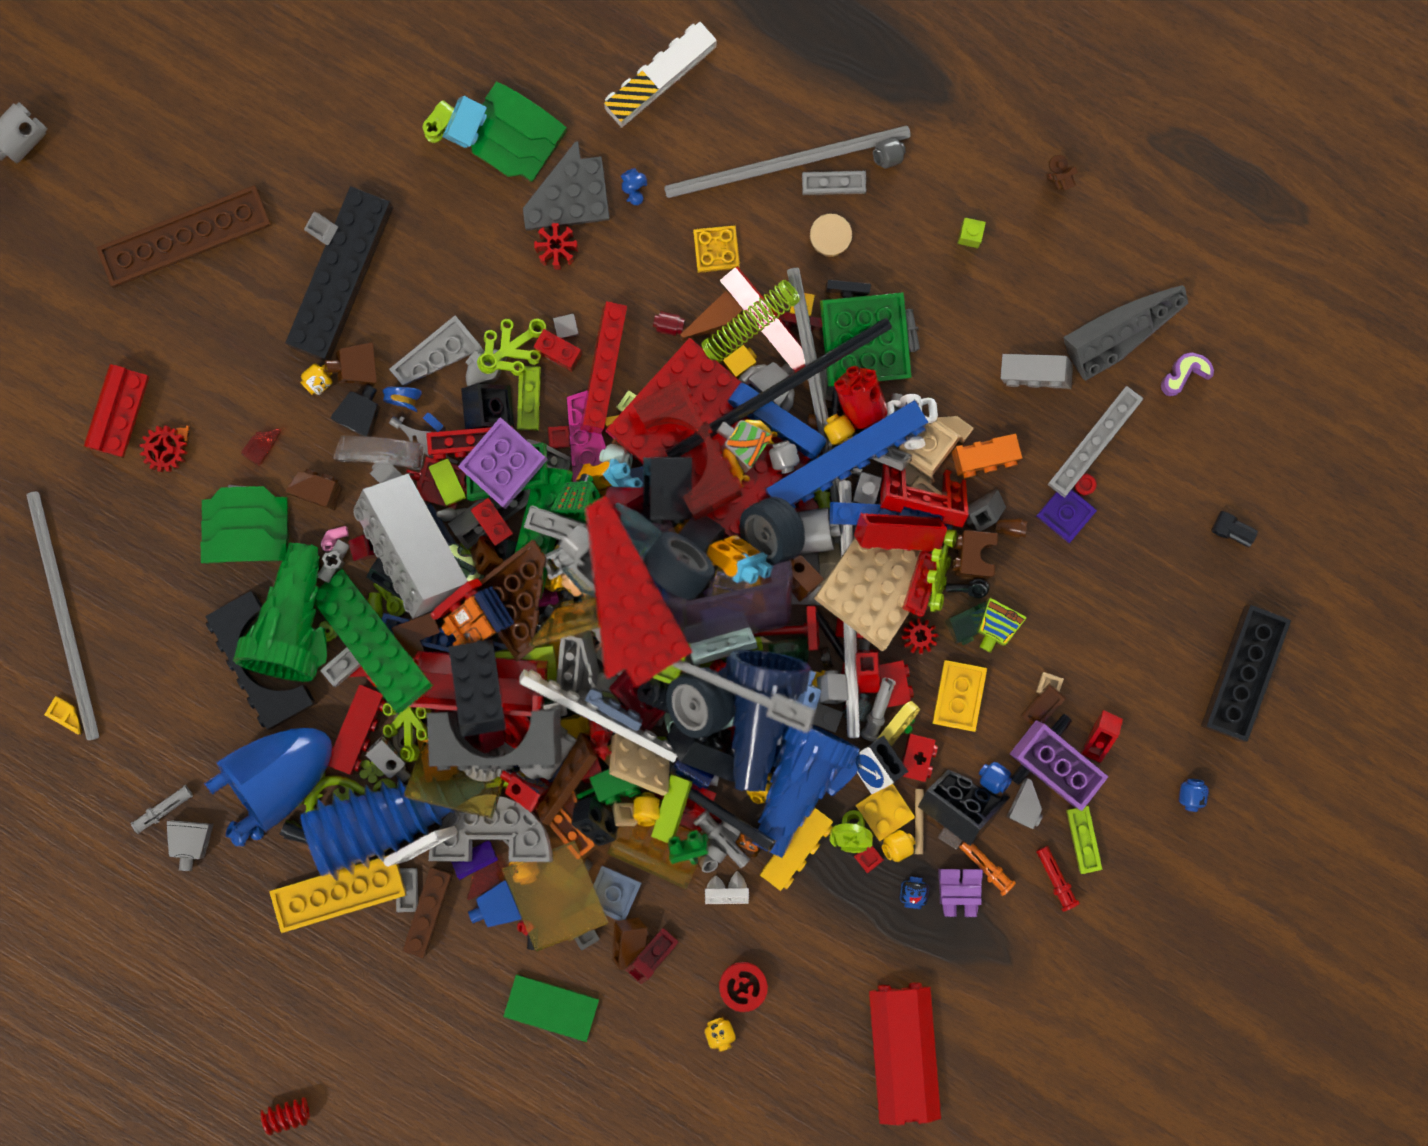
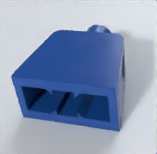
M508 879L476 899L479 907L468 911L472 923L484 919L487 927L517 921L524 917Z

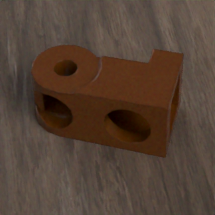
M480 536L477 543L470 549L477 573L485 576L504 562L503 559L498 558L494 549L495 545L486 536Z

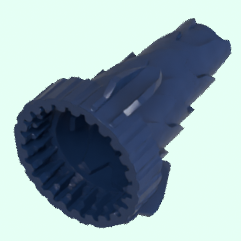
M760 650L733 651L727 657L726 666L721 668L718 674L730 682L772 699V696L778 693L796 701L800 694L807 691L811 667L801 660L779 653ZM732 692L735 706L732 725L735 726L732 748L735 749L733 757L735 789L740 791H765L768 773L774 763L777 745H781L783 729L786 724L767 716L768 707Z

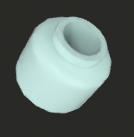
M609 444L605 449L601 450L600 462H610L611 459L616 458L619 463L626 462L631 468L633 455L623 446Z

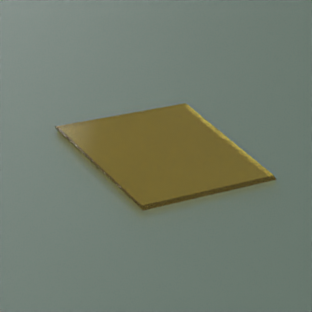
M423 742L404 796L409 799L493 819L505 781L500 777L490 781H477L467 776L464 771L458 770V766H451L449 770H437V766H429L428 743Z
M575 841L552 849L553 862H518L502 869L536 952L609 924Z

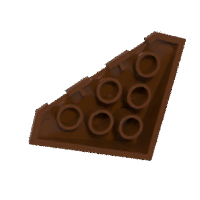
M535 540L530 541L481 579L482 586L476 590L479 592L492 586L515 624L497 634L516 662L535 649V628L538 627L540 612L538 605L539 598L542 596L544 581L542 579L543 567L546 566L547 558Z

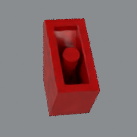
M1103 710L1094 723L1081 754L1101 763L1119 737L1123 719Z

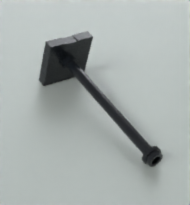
M828 280L825 292L838 293L843 298H851L854 295L868 296L871 284ZM833 387L832 407L828 408L827 411H829L830 416L835 414L841 416L843 410L840 409V401L835 387Z

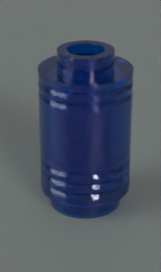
M679 759L674 765L677 769L676 774L693 781L692 784L700 789H707L715 776L681 763Z

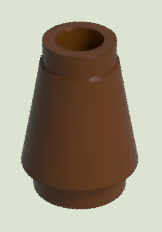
M1022 518L997 521L996 532L1017 539L1026 537L1027 521L1022 520Z

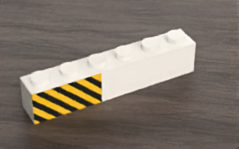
M701 22L697 25L692 24L686 29L684 36L680 39H674L669 44V48L664 53L663 51L659 52L653 58L651 64L648 66L644 65L638 70V75L632 80L631 78L627 79L621 85L622 88L618 92L609 94L605 99V110L622 128L717 47V40Z

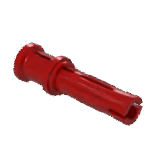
M1049 846L1037 850L1036 854L1054 887L1053 893L1057 895L1062 905V911L1065 912L1078 906L1080 902L1075 899L1070 889L1072 887L1069 882L1066 883Z

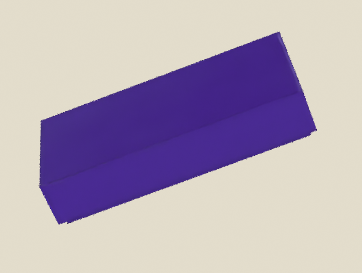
M488 840L472 848V861L451 862L460 880L498 861L492 843Z

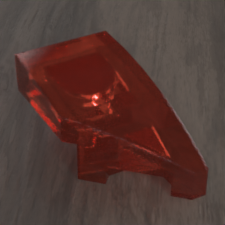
M276 428L273 431L256 432V435L252 436L241 451V455L260 466L278 439L281 430Z
M497 862L476 871L472 876L471 886L466 897L468 901L506 880Z

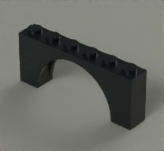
M250 591L206 615L205 617L208 620L206 626L212 634L215 633L218 639L216 644L222 653H226L228 657L226 662L231 671L235 670L238 675L237 683L242 690H246L249 696L247 697L249 705L252 709L256 708L259 714L257 719L263 728L266 727V729H273L316 705V702L307 685H301L286 691L272 690L259 684L252 678L246 668L239 666L233 661L239 638L245 636L248 627L259 616L263 606L256 592Z

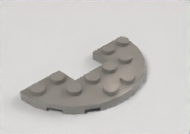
M481 796L468 800V803L465 802L455 809V814L450 812L443 819L439 830L455 826L458 833L431 848L428 860L472 861V840H509V862H553V855L546 829L533 812L528 811L510 798Z

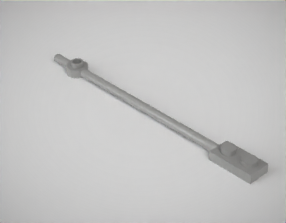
M579 617L577 625L595 632L596 638L601 643L599 624ZM682 660L671 665L768 707L767 716L805 733L811 730L816 714L815 709L778 693H775L772 699L767 698Z

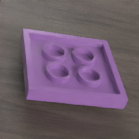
M499 418L458 467L506 509L548 459L507 422Z

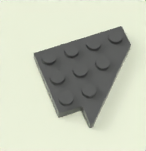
M575 142L523 207L526 231L552 228V223H558L559 227L610 220L602 157L581 159L579 143Z

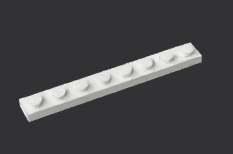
M526 670L522 671L519 677L520 684L669 761L675 762L677 756L668 740L661 741L657 739V736L649 730H645V732L640 729L635 731L601 712L596 706L580 699V695L571 690L567 692L552 680L547 682L541 678L542 676L533 670L529 672Z

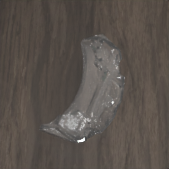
M341 436L334 451L333 459L338 462L360 461L421 470L425 445L378 437Z

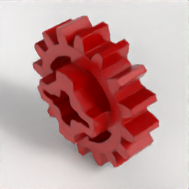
M156 426V432L148 430L150 436L142 437L146 442L145 444H140V447L144 448L140 455L146 457L143 462L150 464V469L155 470L157 468L158 472L163 473L165 468L167 472H172V466L178 469V462H185L182 455L188 454V452L183 450V447H186L188 444L181 442L184 436L181 434L177 435V429L173 428L170 431L168 426H164L163 429ZM171 437L174 439L177 447L173 445ZM161 447H167V450L162 452ZM151 451L155 454V459L153 458Z

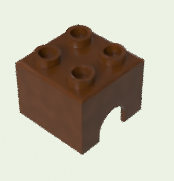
M965 530L959 534L954 549L958 550L957 556L953 558L952 571H956L955 575L983 579L993 577L995 575V565L985 563L981 559L980 553L982 548L992 549V546H997L998 534Z

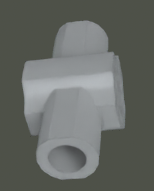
M338 539L332 551L324 554L322 558L324 565L318 573V578L329 583L336 570L344 567L345 562L343 558L350 548L348 544ZM337 556L336 560H338V563L331 565V562H329L330 558Z

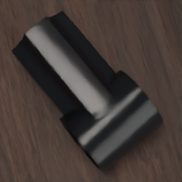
M1220 511L1211 532L1226 539L1230 538L1249 548L1255 541L1258 531L1237 521L1238 519L1232 514Z

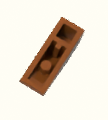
M725 291L680 334V339L686 341L689 338L693 339L722 330V326L728 328L727 322L733 324V318L738 319V314L742 315L744 309Z

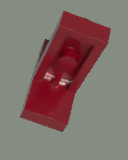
M662 928L637 958L629 964L625 971L640 984L644 983L654 974L657 967L679 942Z

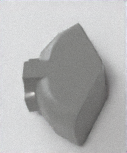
M482 348L470 355L466 361L468 364L466 372L467 387L474 384L493 383L499 378L502 371L497 369L494 373L486 374L478 369L477 360L480 355L485 353ZM504 357V358H503L502 360H500V361H505V362H506L507 357ZM489 362L484 363L486 366H491Z

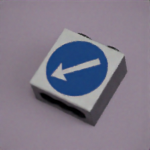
M884 736L861 748L855 760L858 768L857 773L871 794L893 784L908 773V770Z

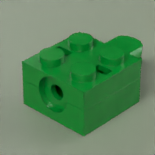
M610 769L590 777L593 788L578 794L576 797L577 800H583L596 794L593 797L595 800L612 807L614 803H621V798L626 796L632 798L640 795L641 790L644 788L610 775Z

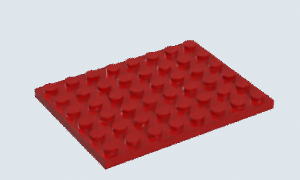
M689 338L610 424L605 432L642 464L643 457H668L666 454L667 449L735 409L729 404L728 399L739 383L742 382L719 362L709 359L704 350ZM746 416L745 418H743V419H741V420L745 421V420H751V419ZM736 422L735 424L731 425V427L735 428V426L738 424V422ZM716 434L682 455L692 458V507L720 524L725 529L726 537L729 538L737 535L741 538L739 520L743 511L751 505L769 498L766 494L768 487L805 466L810 461V458L797 451L800 459L799 464L794 466V471L782 474L781 470L773 468L769 455L773 444H767L753 466L746 473H743L748 475L750 480L747 482L742 479L743 487L734 484V476L728 468L723 451L721 450L726 439L720 434ZM771 437L774 444L782 442L778 437Z

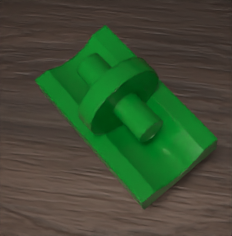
M695 830L689 832L686 840L681 841L677 836L669 838L668 847L671 864L690 860L692 865L698 864V857L709 854L707 834L701 835Z

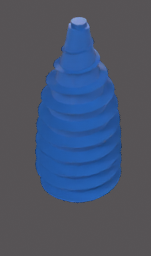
M415 776L414 785H404L400 778H398L397 788H388L382 781L380 791L372 792L365 784L364 795L356 796L349 788L348 799L342 801L333 793L332 804L325 806L318 799L317 809L309 812L304 811L303 814H300L307 843L320 875L323 877L330 874L336 881H339L341 869L346 868L354 875L355 864L360 861L369 869L370 857L376 855L383 861L385 851L389 848H392L397 853L400 850V843L405 840L410 844L415 842V835L420 831L424 835H428L429 827L436 822L442 826V818L450 812L455 814L456 808L465 802L468 803V800L481 794V791L485 789L482 781L472 778L458 780L450 778V781L436 782L433 777L432 783H421Z

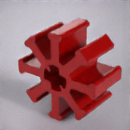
M552 223L553 236H549L544 228H541L538 231L539 236L546 242L535 241L534 248L536 253L545 251L542 256L539 255L540 262L544 266L554 257L553 267L555 270H560L559 257L562 256L571 265L574 262V258L567 251L575 250L578 252V244L576 240L567 242L570 238L574 237L569 227H566V231L559 236V224ZM553 244H556V245L559 244V245H560V249H559V250H558L557 248H554V249H553V246H552V245H553Z

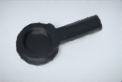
M974 578L969 584L946 583V592L968 593L969 596L980 599L988 594L989 583L983 578Z

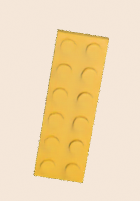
M379 858L370 861L369 869L363 863L355 865L354 875L346 868L341 869L339 881H336L328 874L269 891L281 933L407 895L399 865L395 864L387 867Z

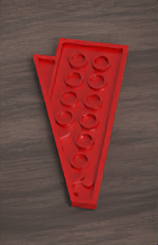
M603 496L586 506L585 512L604 674L606 678H611L625 669L634 686L638 687L693 651L648 573L607 496Z

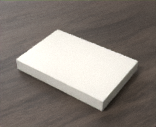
M455 826L433 831L400 849L397 853L395 852L384 858L383 862L388 867L409 861L457 835V829Z

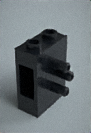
M643 457V518L651 520V524H664V520H671V523H684V519L692 518L691 457Z

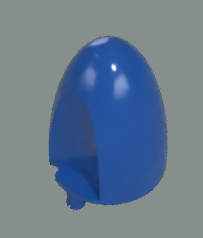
M295 728L280 731L247 744L218 761L216 764L221 773L204 784L212 795L229 784L249 812L247 817L232 826L240 838L255 826H260L262 830L267 832L297 808L321 780L330 763L332 742L326 733L314 728Z

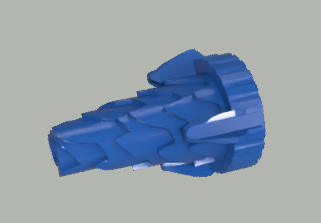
M786 724L783 729L781 745H777L773 763V767L776 768L770 780L772 785L766 797V806L758 820L761 823L758 830L776 840L773 849L769 853L783 857L799 826L802 827L806 817L812 814L819 798L822 799L826 791L829 795L834 796L854 777L858 771L855 762L859 754L858 747L813 724L808 733Z

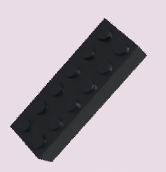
M1253 605L1244 606L1201 727L1240 742H1248L1291 623L1290 619Z

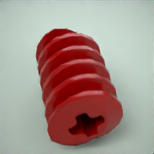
M302 1097L300 1105L294 1099L293 1107H290L289 1103L285 1102L284 1109L277 1104L276 1111H273L271 1106H269L267 1114L261 1109L262 1126L269 1136L274 1133V1130L276 1133H280L282 1129L290 1130L291 1126L293 1128H298L300 1124L306 1126L308 1120H310V1111L305 1097Z

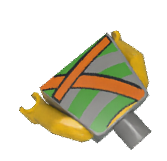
M740 420L735 428L723 421L716 431L726 439L721 450L723 451L728 468L734 476L733 482L735 485L743 487L742 479L747 482L750 480V477L743 473H746L753 466L767 444H774L771 437H777L778 435L777 432L770 431L760 420Z

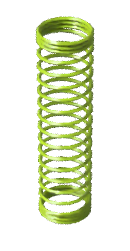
M786 280L780 281L778 286H775V291L769 290L770 296L764 294L765 300L759 298V303H753L754 308L748 306L749 312L743 310V315L738 314V319L733 318V324L727 322L728 328L722 326V331L717 330V335L712 334V339L707 338L702 341V348L708 358L720 363L723 361V358L727 357V354H732L733 350L735 351L738 346L741 347L743 345V342L746 343L748 338H753V334H758L759 331L764 329V326L767 327L769 325V322H774V318H779L780 314L783 315L785 313V310H790V306L793 307L798 304L800 297L795 288ZM771 292L776 295L781 305L776 301ZM766 296L772 301L776 309L769 303ZM781 299L788 305L787 309L784 307ZM761 300H762V301L766 304V306L769 308L771 314H770V313L766 310V308L763 306V304L761 303ZM755 304L760 307L766 318L759 312ZM777 305L783 309L782 313L779 312ZM750 308L757 314L760 321L753 315ZM771 308H772L776 313H778V316H777V317L774 316L773 311L771 310ZM745 312L751 317V319L755 323V326L747 318ZM767 314L773 318L772 321L768 319ZM739 316L746 321L750 330L743 324ZM762 318L767 321V325L763 324ZM734 320L740 324L745 334L737 327ZM756 321L762 325L761 329L758 328ZM729 324L734 327L740 338L735 335ZM752 327L757 329L756 333L753 332ZM724 328L729 331L735 342L729 338ZM746 330L752 334L751 337H748ZM719 332L726 338L730 347L720 337ZM741 334L746 337V341H743ZM713 336L721 342L725 351L717 344ZM736 338L741 341L740 345L737 344ZM731 343L736 345L735 349L732 348ZM726 347L731 349L730 353L727 352Z

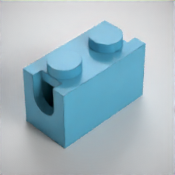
M466 96L460 97L442 137L464 148L474 145L479 135L476 133L479 125H483L487 114H485V110L487 107Z

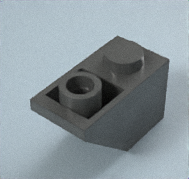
M997 488L968 504L966 523L972 530L981 532L993 525L1006 509V505Z

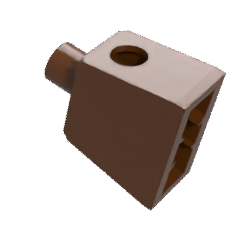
M373 342L339 349L336 352V360H325L326 373H337L339 383L360 386L369 385L373 387L377 383Z
M801 555L794 560L792 558L781 564L784 569L779 576L799 602L816 590L824 580Z

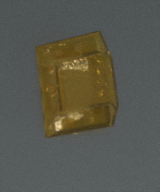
M594 593L582 596V601L575 603L573 599L561 602L562 606L555 609L529 642L530 648L599 628Z

